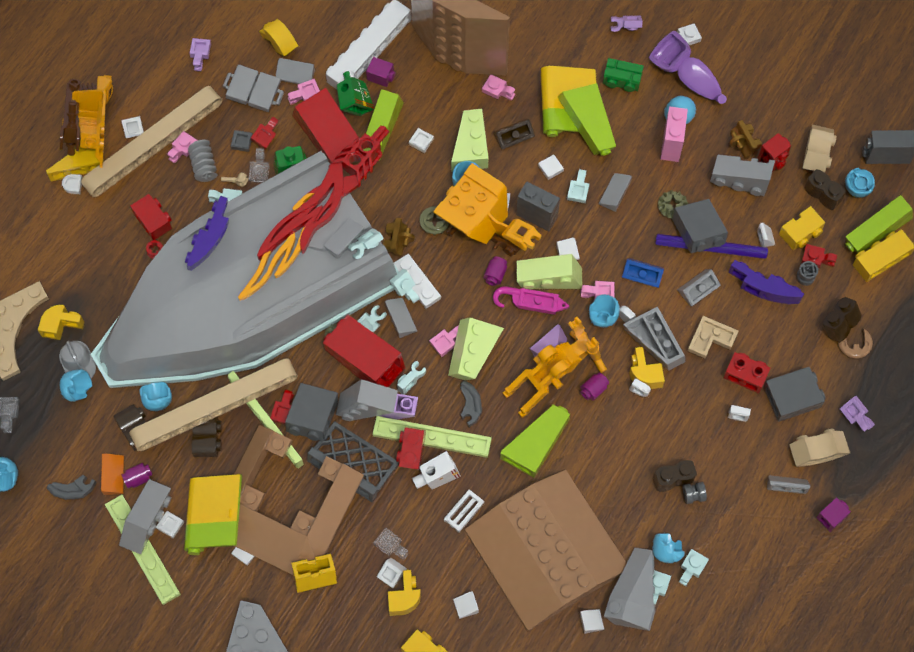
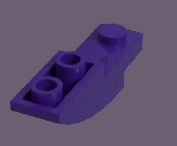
M220 196L218 201H214L212 207L213 217L212 219L208 218L205 227L208 231L200 229L198 234H194L191 245H194L192 252L188 251L185 259L187 270L192 271L204 262L224 236L229 225V218L223 217L228 204V198Z
M734 260L730 267L729 273L743 281L741 289L759 298L777 303L799 304L804 296V293L798 287L787 284L780 276L771 274L766 279L760 272L751 270L747 264Z

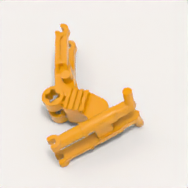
M575 317L573 322L570 321L568 323L572 329L569 335L576 342L571 345L568 342H564L555 348L552 345L546 346L533 359L537 366L534 369H525L505 388L503 394L508 398L529 378L538 390L520 408L521 411L518 413L522 418L528 415L531 409L549 393V385L551 383L556 389L561 388L563 384L559 379L572 372L587 355L593 359L600 373H604L607 370L601 359L599 342L595 337L591 341L588 339L587 333L584 330L585 327L578 317Z

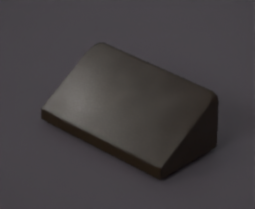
M524 119L493 132L501 150L535 137L529 119Z

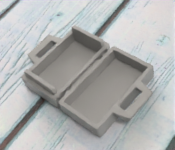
M242 65L237 66L234 74L228 73L223 87L228 89L226 93L227 99L245 105L248 103V106L266 112L270 111L272 105H280L284 92L278 89L281 83L280 78L263 72L258 74L257 70ZM230 77H232L230 85L227 86ZM276 93H280L277 101H273Z

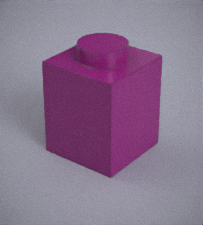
M374 56L366 70L368 81L387 87L389 82L394 80L396 74L393 63Z
M836 497L819 513L817 519L831 532L848 517L851 511L844 501Z

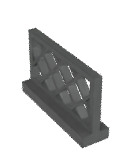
M335 421L328 429L324 441H319L314 448L312 447L307 456V462L318 469L321 468L326 456L329 458L333 457V460H336V456L347 455L348 463L344 464L350 468L363 465V478H366V480L362 479L356 493L370 502L375 500L377 493L399 465V462H396L395 459ZM336 429L342 433L343 438L332 440L331 434ZM355 441L358 443L359 448L348 450L347 442ZM344 442L345 451L335 452L333 444ZM323 445H331L332 453L324 454L319 449ZM363 452H373L375 459L365 460ZM360 453L362 461L351 462L349 454ZM387 461L392 464L390 469L381 471L379 462ZM377 463L378 471L367 473L366 464ZM379 475L380 482L377 486L369 482L368 477Z

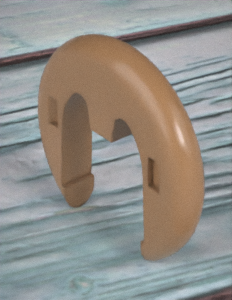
M863 328L864 347L862 349L859 348V344H854L852 349L849 348L846 339L840 343L838 342V345L846 356L856 359L862 358L869 354L872 349V337Z

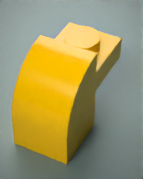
M279 19L268 22L259 31L263 38L271 42L275 51L283 56L298 47L291 32Z
M56 305L44 312L40 320L38 332L42 337L60 340L64 326L83 329L85 322L79 313L72 311L68 313L64 305Z
M643 347L635 348L634 355H631L632 366H634L630 368L629 372L631 380L634 381L636 378L647 384L651 389L663 388L665 380L662 363L646 365Z
M411 570L403 571L404 591L388 592L390 616L409 614L416 609L420 602L421 590L412 589L416 588V576H412Z

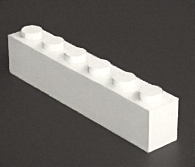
M397 0L387 3L381 14L375 16L371 25L368 28H364L360 37L350 44L349 49L339 56L334 66H330L327 69V83L337 89V84L344 81L343 73L350 70L354 72L355 78L358 79L368 68L373 56L377 58L410 22L411 10Z

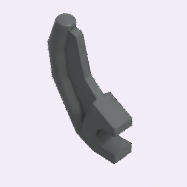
M464 380L461 382L460 389L466 399V403L461 413V418L463 420L467 416L471 417V420L467 422V426L470 428L478 421L482 414L481 397L475 387Z
M82 475L68 485L56 482L48 484L47 490L53 496L65 500L86 497L94 489L97 482L92 479L90 484L85 485L87 477Z

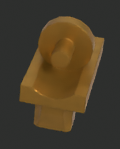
M741 120L730 131L733 138L729 142L731 147L737 146L745 158H750L755 151L761 148L762 143L760 139H753L751 136L754 133V128L751 124H745Z
M396 218L393 223H387L386 233L392 235V239H385L383 242L387 251L393 252L397 257H402L404 247H408V243L415 240V236L410 233L411 229L407 228L408 226L402 222L401 218Z

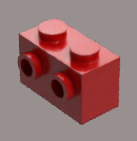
M778 133L764 143L757 158L758 162L769 163V160H774L772 172L776 169H782L790 155L791 145L788 139Z
M147 194L130 205L133 214L152 240H156L172 229L170 224L172 219L166 211L162 212L160 209L162 206L157 198L153 199L150 194Z
M735 352L726 370L724 379L759 394L770 371V367L762 361L750 359L744 353Z
M405 427L404 431H401L399 443H402L401 451L398 450L396 462H399V467L420 470L426 430Z

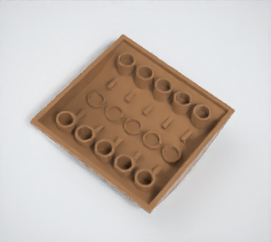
M411 0L413 29L439 62L447 63L456 71L464 73L506 76L508 73L509 16L477 0Z
M566 470L528 486L498 504L465 529L527 631H530L619 577L627 564Z

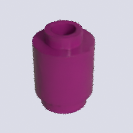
M497 256L489 261L483 276L487 284L491 286L501 284L507 270V261Z
M600 372L594 374L580 386L582 390L580 393L586 400L594 401L607 389L609 381Z
M140 463L125 470V473L121 475L129 489L148 482L149 476L153 474L148 464L144 466L143 463Z

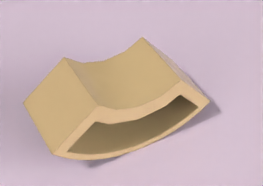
M812 124L803 161L804 169L812 171L818 169L825 172L826 168H830L832 158L829 157L831 146L835 145L837 137L834 135V129Z
M834 429L825 430L823 434L817 436H800L796 438L795 442L789 444L796 467L820 464L850 454L844 432L835 431Z

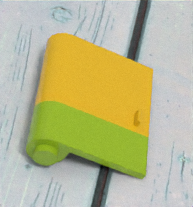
M545 66L541 68L543 133L547 134L548 137H556L562 131L579 132L559 101L558 96L564 91L596 84L595 69Z
M241 474L190 479L184 550L188 551L189 555H200V552H203L206 547L237 546Z

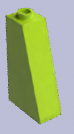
M597 83L562 92L558 96L559 101L594 155L601 154V156L612 153L611 150L616 147Z
M381 89L366 134L371 137L380 125H384L390 131L380 143L383 154L404 102L398 94ZM365 148L363 150L370 151L371 148Z
M901 195L845 236L847 241L845 245L851 252L855 251L857 254L862 250H867L875 242L882 240L888 234L912 220L913 209Z
M552 405L502 450L500 459L535 478L570 419L568 410L562 406Z

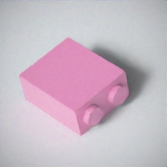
M669 106L660 160L679 162L684 143L688 109Z

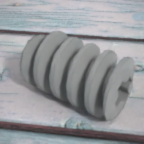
M198 140L188 147L192 169L195 173L194 177L200 182H208L218 176L217 173H214L217 168L214 166L215 161L212 159L213 154L211 153L212 149L209 146V140Z

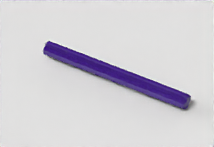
M657 234L656 245L688 249L683 238L680 236ZM727 242L720 247L704 250L757 258H767L768 256L767 247Z

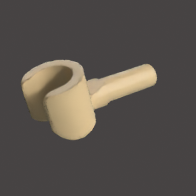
M239 173L237 178L221 177V181L233 182L244 187L248 178H246V174Z

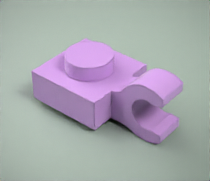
M641 16L611 17V22L616 21L618 23L617 26H611V31H619L623 26L628 30L642 28Z
M192 39L190 57L194 58V71H202L203 59L209 58L211 40Z
M857 396L850 399L840 408L850 423L857 422L864 432L875 425L870 418L865 416L868 410Z

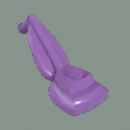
M672 31L658 43L649 56L656 66L667 72L678 71L680 80L697 94L711 100H716L720 104L726 102L727 98L721 94V88L713 73L699 59L690 58V46L679 33Z

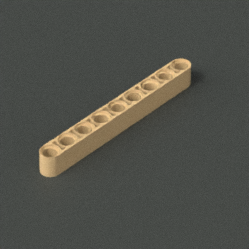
M206 86L105 160L103 168H100L99 165L82 178L81 184L93 197L101 195L175 140L183 131H187L218 108L222 103V98L211 86Z
M290 359L280 360L133 428L129 434L137 451H144L289 384L298 376Z

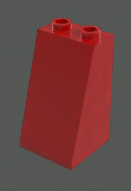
M326 88L294 107L293 118L317 150L325 154L329 163L334 161L343 148L351 145L358 138V135Z
M349 315L341 319L333 332L328 333L324 338L323 345L325 350L360 380L389 388L405 369L401 352Z

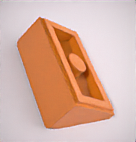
M102 454L101 492L103 495L124 494V480L121 475L124 473V455Z

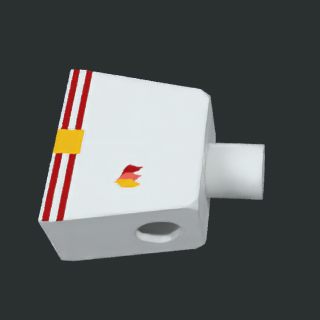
M446 451L421 465L420 470L422 473L412 479L417 489L426 484L431 489H434L461 477L453 459Z

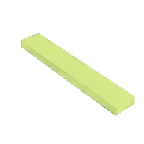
M234 371L228 374L230 383L239 380ZM256 399L246 403L264 427L283 435ZM291 445L286 455L295 467L299 469L304 465L303 460Z
M376 416L373 430L374 437L399 441L400 433L404 431L405 427L426 430L424 446L488 458L492 437Z
M120 495L106 503L105 506L122 534L125 520L131 508L124 496ZM149 540L142 554L132 551L163 605L181 595Z

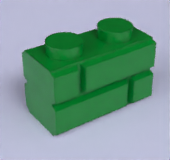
M608 58L603 84L610 88H624L628 92L638 91L644 65Z

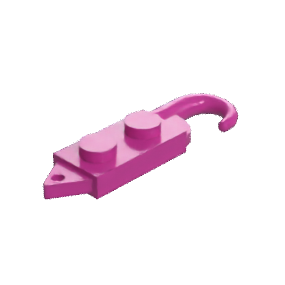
M505 286L498 288L493 294L494 303L501 308L504 307V304L498 300L501 294L512 295L513 304L520 309L555 315L556 312L569 308V305L559 298L558 294Z

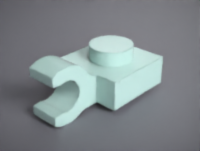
M579 169L577 181L571 180L567 200L586 203L589 184L584 183L586 170Z
M224 188L223 193H220L216 190H209V202L214 203L215 200L218 201L220 196L226 197L230 201L241 195L242 191Z
M372 228L357 238V242L350 244L348 249L353 251L357 248V252L352 256L355 259H359L363 256L365 248L372 249L376 247L384 238L380 232Z
M402 269L390 280L398 295H405L407 300L411 299L413 303L420 299L412 289L416 284L407 270Z
M418 361L412 364V372L410 371L407 375L404 374L398 380V391L402 395H405L417 383V380L426 373L425 367L421 371L416 370L419 366Z
M691 549L681 566L686 571L679 583L686 586L692 575L698 578L709 559Z
M654 570L653 586L655 587V593L653 594V602L656 605L658 596H665L671 576Z

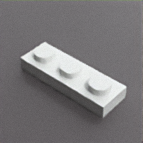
M409 254L394 262L399 272L402 269L409 272L416 284L412 289L419 296V301L425 309L441 299V295Z

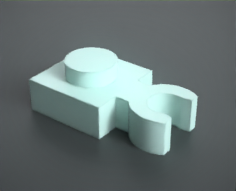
M379 305L372 308L371 315L366 312L358 320L359 323L373 333L380 327L377 321L384 319L387 315L386 312L381 316L377 315L376 311L379 309Z

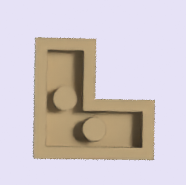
M703 316L688 351L706 358L712 342L731 350L738 330Z

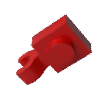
M272 117L266 126L260 124L250 140L266 150L276 136L273 129L279 120Z
M806 244L802 263L811 261L818 268H820L821 263L834 267L837 255L833 253L824 254L825 248Z
M285 390L282 401H275L270 417L273 422L286 425L285 421L294 397L293 391Z

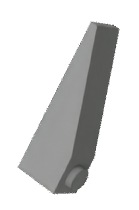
M634 548L609 597L604 617L613 624L650 631L655 614V604L653 602V594L655 593V587L653 586V550Z

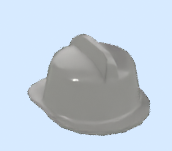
M67 341L59 354L65 373L82 369L92 378L96 371V364L87 345L81 341Z

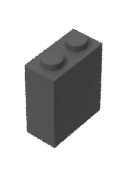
M914 130L871 131L869 138H866V145L862 147V156L865 157L866 164H910L914 157Z
M526 182L517 197L516 215L549 232L558 218L560 198Z
M710 199L675 208L673 222L690 253L702 252L705 249L720 247L726 243L728 231Z
M810 367L765 382L763 388L778 422L819 409L824 404L825 394L822 389H819L815 372L811 371Z
M300 383L285 421L286 432L294 436H305L313 441H324L338 405V393Z

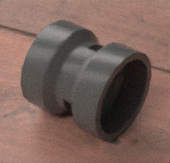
M811 261L803 262L796 274L797 281L804 286L811 285L818 274L817 265Z
M697 482L695 485H683V496L686 504H691L697 500L699 502L707 500L704 482Z

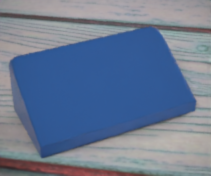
M628 258L622 278L659 288L664 268Z

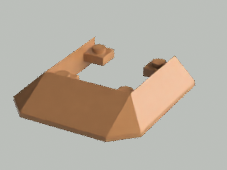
M259 425L234 475H242L237 546L235 547L293 575L291 563L306 559L307 561L315 560V557L326 554L364 475L326 456L318 475L332 481L333 484L316 518L299 510L291 528L257 512L266 494L252 488L251 485L268 451L284 458L293 440Z

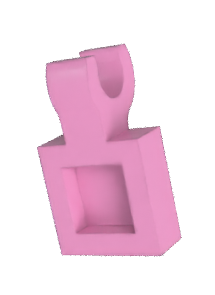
M493 75L489 76L482 87L483 93L499 99L501 95L509 100H513L515 96V89L513 87L507 86L506 81Z
M315 79L298 84L297 91L288 93V100L291 105L301 99L305 101L318 93L320 90Z
M183 131L172 143L173 148L167 154L170 156L169 160L176 163L182 154L187 157L189 155L188 147L198 140Z
M595 281V286L582 285V298L594 296L595 300L597 296L602 294L614 297V282Z
M459 325L449 333L444 329L429 340L441 357L454 348Z

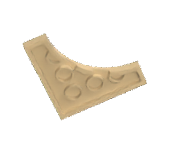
M40 281L0 301V377L3 381L21 372L15 350L16 338L22 327L21 323L28 313L30 314L40 304L49 300Z

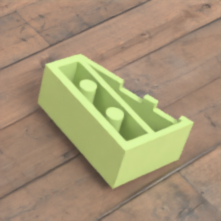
M482 109L463 111L451 161L452 172L458 163L464 161L474 162L481 169L488 168V151Z
M572 254L517 261V282L522 288L530 290L582 289V267Z
M473 318L460 320L448 376L462 380L475 379L504 328Z

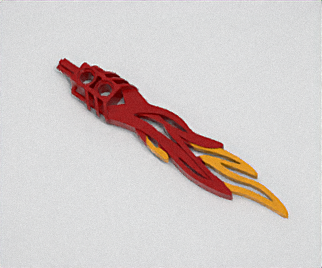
M380 125L371 137L365 133L362 137L356 138L351 145L343 148L334 161L329 164V169L321 185L304 195L293 206V212L283 218L272 229L258 251L257 257L258 260H261L259 267L239 294V301L253 295L269 280L277 262L285 253L274 276L278 278L284 274L293 264L299 253H305L315 232L332 220L340 207L342 198L360 187L361 180L363 178L364 180L367 179L369 171L370 173L373 172V166L382 157L380 143L390 132L384 125ZM371 148L370 151H364L363 149ZM355 161H356V162H360V163L357 164V165L351 164V163H353V162H355ZM343 170L349 173L350 176L343 177ZM333 188L332 194L326 202V204L324 206L321 205L317 207L327 197V195ZM303 228L295 250L288 260L296 241L295 232ZM285 241V243L279 248V250L274 255L268 267V270L263 276V278L256 284L261 274L263 273V270L267 264V261L272 251H274L277 246H279L282 242Z

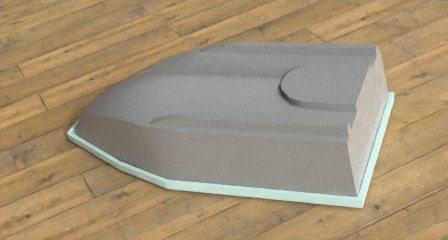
M322 151L228 201L223 217L229 218V225L224 236L211 255L192 271L187 270L185 259L188 251L192 252L194 245H191L193 236L198 234L200 229L208 231L205 229L208 218L212 219L214 212L210 211L171 236L146 267L119 317L91 353L93 360L110 388L140 386L158 382L198 381L226 375L232 371L239 372L257 368L328 328L331 324L337 323L347 315H351L395 290L390 280L399 271L381 241L372 249L365 248L363 256L359 259H355L352 256L357 252V248L353 251L347 249L337 259L323 247L349 218L364 228V232L360 236L372 229L365 215L349 193L342 198L340 207L332 220L315 232L305 253L302 254L300 252L284 274L278 278L274 276L285 253L277 262L269 280L253 295L239 301V294L259 267L261 260H258L257 254L266 237L283 218L293 212V206L304 195L321 185L330 163ZM333 188L331 189L327 197L317 207L321 205L324 206L326 204V202L332 194ZM303 228L295 232L296 241L288 260L295 250ZM285 241L282 242L279 246H277L274 251H272L267 261V264L263 270V273L261 274L256 284L263 278V276L268 270V267L274 255L279 250V248L285 243Z

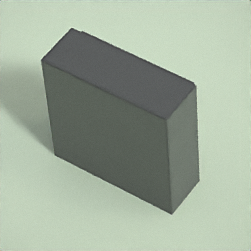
M234 130L231 149L249 152L252 143L250 139L253 133Z

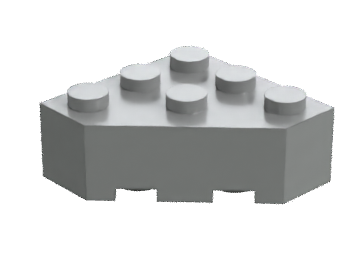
M240 601L226 652H288L261 605Z

